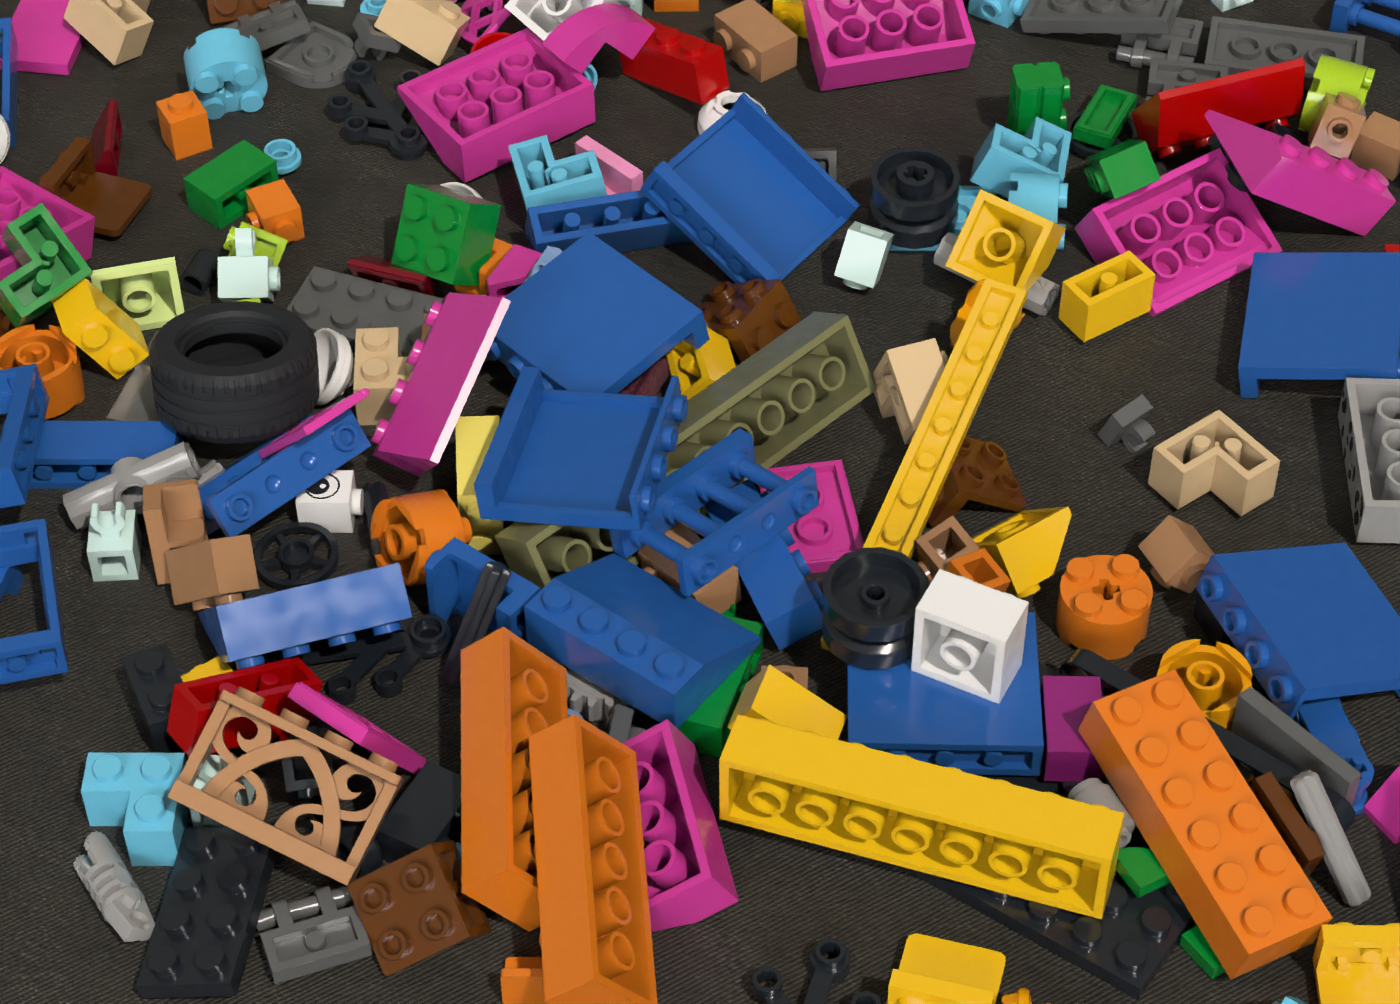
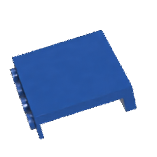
M745 93L739 96L727 113L668 163L662 161L655 167L640 189L735 283H744L756 278L762 281L780 279L783 282L841 229L860 206L846 189L841 187L823 170L816 160L812 159L787 132L783 131L764 112L760 105L755 103Z
M588 231L505 297V299L511 302L487 353V357L492 361L498 359L505 364L509 372L516 379H518L523 366L540 367L544 389L617 394L682 340L699 349L710 339L701 309Z
M1400 252L1254 253L1238 364L1241 398H1258L1261 379H1400Z
M523 366L474 482L480 518L641 531L647 513H653L655 510L656 488L658 482L665 481L667 456L669 452H674L676 449L679 422H685L687 418L688 399L686 395H681L679 376H672L665 397L544 389L540 367Z
M1346 542L1213 554L1195 588L1236 649L1246 658L1253 674L1271 701L1290 718L1294 719L1303 701L1390 690H1395L1400 697V616Z
M1028 612L1022 665L999 704L912 671V657L906 663L889 669L866 670L847 664L848 743H860L868 748L895 755H907L915 760L942 767H954L974 775L1040 776L1044 741L1035 612Z

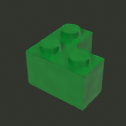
M43 203L38 204L6 225L2 239L22 267L0 281V307L15 328L26 325L53 307V303L78 283L85 278L89 280L93 271Z

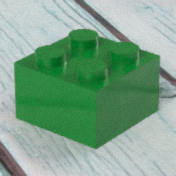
M407 183L391 264L428 275V277L451 285H479V270L491 257L501 205L441 185Z

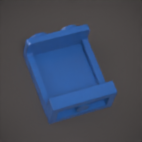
M456 537L441 550L433 552L425 564L430 614L440 616L445 622L454 614L464 617L485 564L488 561L494 560ZM511 571V577L502 599L496 607V613L488 632L492 633L501 627H505L527 642L524 606L541 591L540 587Z

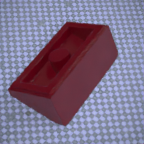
M109 99L93 128L91 137L96 172L118 176L123 131L118 101L116 99Z
M373 256L349 258L347 263L352 274L356 277L431 296L435 295L440 281L428 277V275L393 265L390 260Z

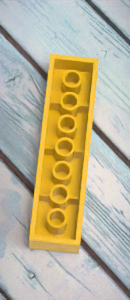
M737 715L719 759V819L1098 919L1103 917L1116 871L1125 813L1111 810L1099 804L1091 805L1064 798L1052 792H1040L1013 785L1005 780H993L966 773L954 767H942L915 760L907 755H895L868 748L860 743H848L821 736L813 731L793 729L774 724L766 719H754Z

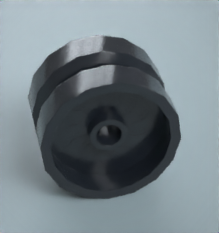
M911 146L897 148L883 154L873 164L870 175L869 221L871 227L893 233L891 244L896 247L920 249L939 244L948 232L953 233L956 229L961 179L957 165L947 155L932 148Z
M877 547L860 548L843 554L830 565L823 580L822 633L823 640L832 654L846 664L866 670L889 669L906 663L912 657L915 609L928 589L927 577L918 563L901 552Z

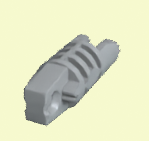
M96 830L91 832L83 845L85 850L88 851V855L79 854L73 863L77 874L87 891L90 892V896L95 901L105 921L115 929L124 942L149 940L155 922L143 893L139 890L137 883L133 880L132 875L106 835Z

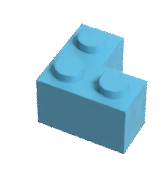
M1037 116L1024 136L996 123L974 157L970 181L986 191L995 192L1005 198H1009V190L1018 189V181L1010 180L1011 172L1060 175V183H1063L1072 133Z
M547 135L508 145L526 211L530 207L607 196L603 176L594 150L555 160Z
M88 752L81 794L89 825L124 826L123 833L131 866H174L187 826L189 807L167 796L187 762L185 753Z

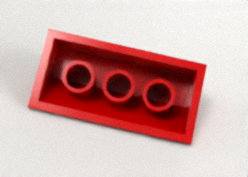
M1304 58L1158 92L1131 112L1139 140L1146 141L1151 155L1158 154L1160 160L1182 153L1181 148L1194 145L1195 151L1210 148L1208 138L1214 131L1204 116L1209 109L1256 127L1265 128V130H1268L1273 123L1289 127L1288 121L1301 113L1305 76Z

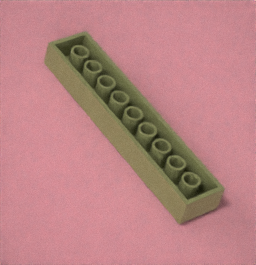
M814 311L689 399L686 421L679 422L677 428L678 440L674 452H669L667 456L666 477L739 428L752 435L755 462L769 469L877 389L848 315ZM744 478L743 480H741L740 482H738L737 484H735V485L732 486L731 488L737 486L738 484H740V483H742V482H744V481H746V480H748V479H747V478ZM705 505L697 510V512L703 515L708 513ZM514 522L495 535L509 569L540 587V590L553 578L614 553L610 530L604 528ZM635 552L625 560L634 565L639 564V552Z

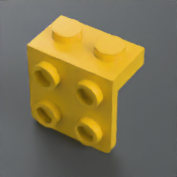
M1339 922L1333 925L1322 924L1313 955L1318 1003L1400 1004V923H1389L1386 925H1354L1349 922Z
M919 933L911 934L907 938L899 970L893 969L888 986L887 1004H996L1006 958L999 951Z

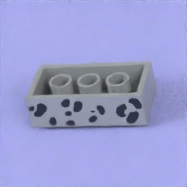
M1345 378L1338 410V420L1356 542L1400 543V379Z

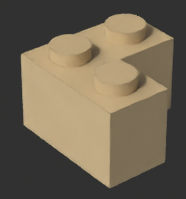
M69 0L63 17L113 65L142 55L154 20L146 14L151 0Z
M386 0L374 27L440 66L453 54L470 17L462 13L458 5L448 0Z
M399 327L356 329L353 390L354 393L363 388L369 390V396L355 404L359 425H377L380 418L389 419L395 406L388 402L397 380L400 378L406 381L412 365L406 363L407 357H402Z
M936 338L886 350L872 374V379L877 389L874 391L882 418L896 417L904 444L911 443L949 360L945 351L939 350Z
M1217 410L1153 447L1148 484L1177 510L1211 490L1237 514L1243 516L1274 496L1280 460L1222 411Z

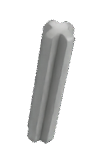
M1306 770L1292 777L1290 786L1309 827L1317 833L1320 839L1321 847L1325 852L1323 858L1343 902L1351 907L1359 906L1371 898V890L1319 775L1311 770Z

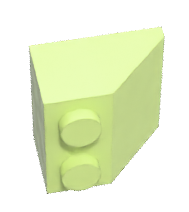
M175 257L92 270V284L138 323L141 331L162 328L164 324L175 316L185 312Z

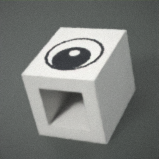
M334 470L298 494L295 500L298 522L315 523L323 526L331 533H353L355 516L363 515L364 491L363 489L356 488L354 470Z

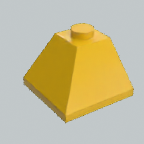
M980 189L945 266L976 281L987 277L1027 290L1028 292L1049 266L1066 228Z
M1068 506L1023 510L972 537V539L980 549H986L1011 580L1006 593L1021 599L1041 589L1039 583L1054 575L1072 514Z

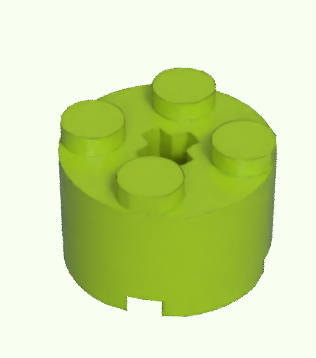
M1321 54L1311 88L1306 97L1298 129L1307 133L1310 132L1326 92L1335 96L1339 92L1353 95L1361 101L1360 104L1365 108V100L1376 70L1368 68V66Z

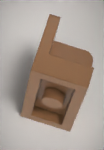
M196 479L143 485V515L158 585L170 583L165 551L209 540L199 484Z

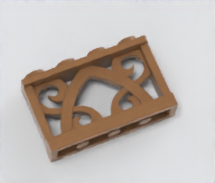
M239 686L235 695L223 689L190 757L167 797L348 886L349 883L355 880L360 866L404 781V778L395 774L398 764L374 752L366 760L350 752L354 742L330 730H327L324 738L307 731L306 728L310 722L309 720L285 708L277 716L262 708L266 699ZM238 717H246L257 725L258 733L255 738L247 740L238 731V744L246 754L236 758L226 747L224 729L231 720ZM271 725L300 739L271 743ZM214 746L217 753L228 765L219 771L200 790L193 785ZM320 749L348 762V764L343 765L332 774ZM304 757L316 779L322 805H298L286 811L274 826L265 822L269 806L268 793L264 783L253 770L277 760ZM357 774L369 777L376 789L373 803L360 811L341 810L340 799L353 800L362 794V792L354 793L349 790L347 785L349 778ZM243 776L252 784L257 795L255 801L248 806L240 805L236 799L238 791L247 789L241 783L236 782ZM305 814L323 815V824L310 820L314 826L311 834L304 836L297 831L296 821L299 816ZM341 820L352 822L366 821L347 861L338 858Z

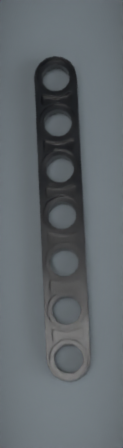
M1081 648L1075 650L1059 669L1060 676L1088 675L1100 677L1102 696L1111 695L1143 682L1094 652ZM1206 718L1247 784L1250 786L1255 778L1271 771L1278 783L1293 794L1294 807L1306 825L1309 826L1290 786L1292 777L1301 772ZM1240 762L1245 764L1251 771L1246 769ZM1324 786L1343 831L1346 833L1356 820V813L1352 805L1344 797Z

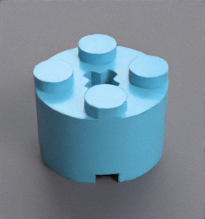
M217 28L206 31L196 37V44L190 50L188 47L186 48L183 61L189 91H194L207 111L208 119H219L226 112L239 110L256 112L261 109L264 104L263 98L267 93L268 83L260 45L257 40L251 35L250 39L242 36L239 30L233 28Z
M1011 172L1010 180L1018 181V189L1009 190L1008 202L1058 224V209L1067 208L1068 183H1060V175ZM1065 232L1057 247L1059 250H1064Z

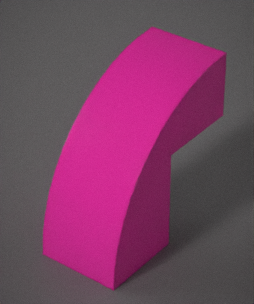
M613 3L599 4L585 8L564 20L547 36L542 44L564 63L583 73L605 42L633 60L656 28L629 7Z

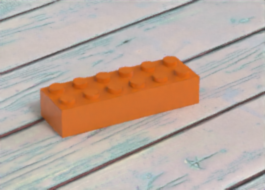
M501 627L461 650V884L463 894L530 932L540 927L539 903L536 896L538 885L536 858L534 855V820L531 811L532 787L531 773L528 766L530 759L528 737L568 717L567 675L565 667L505 627Z
M1171 670L1093 701L1078 731L1229 978L1232 980L1314 943L1319 936L1321 925L1328 924L1333 917L1176 670Z
M572 714L528 737L530 755L528 766L531 773L532 787L531 811L534 820V855L536 858L538 885L536 896L539 903L540 917L539 943L542 950L543 966L542 990L545 1002L548 1004H658L636 751L576 714Z

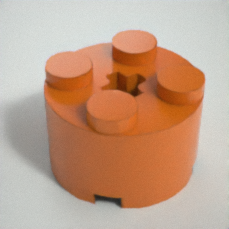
M34 324L24 325L10 330L0 337V370L36 364L49 396L45 421H48L50 418L57 417L75 405L80 404L85 398L84 379L75 343L63 334L62 329L58 326L48 325L49 330H36Z
M443 489L394 496L390 499L382 500L377 504L371 520V540L379 539L381 551L379 554H374L377 566L382 567L400 563L405 586L426 584L425 564L431 554L436 550H441L454 537L468 544L471 542L473 535L470 521L466 517L460 516L455 503Z
M1120 554L1117 556L1092 555L1085 558L1076 557L1068 562L1060 582L1055 621L1057 633L1063 643L1069 648L1071 643L1078 648L1090 650L1106 660H1116L1128 656L1134 651V646L1141 640L1143 642L1147 634L1153 588L1150 579L1140 568L1139 561L1129 554Z

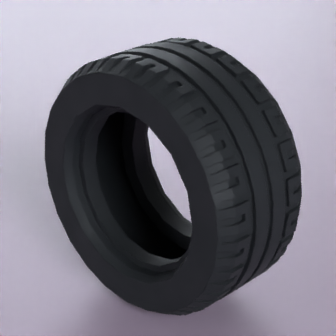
M236 301L194 308L175 316L164 324L150 345V371L156 411L172 429L190 438L214 443H246L264 440L296 427L307 418L319 399L320 384L316 337L311 328L297 314L282 307L267 303Z

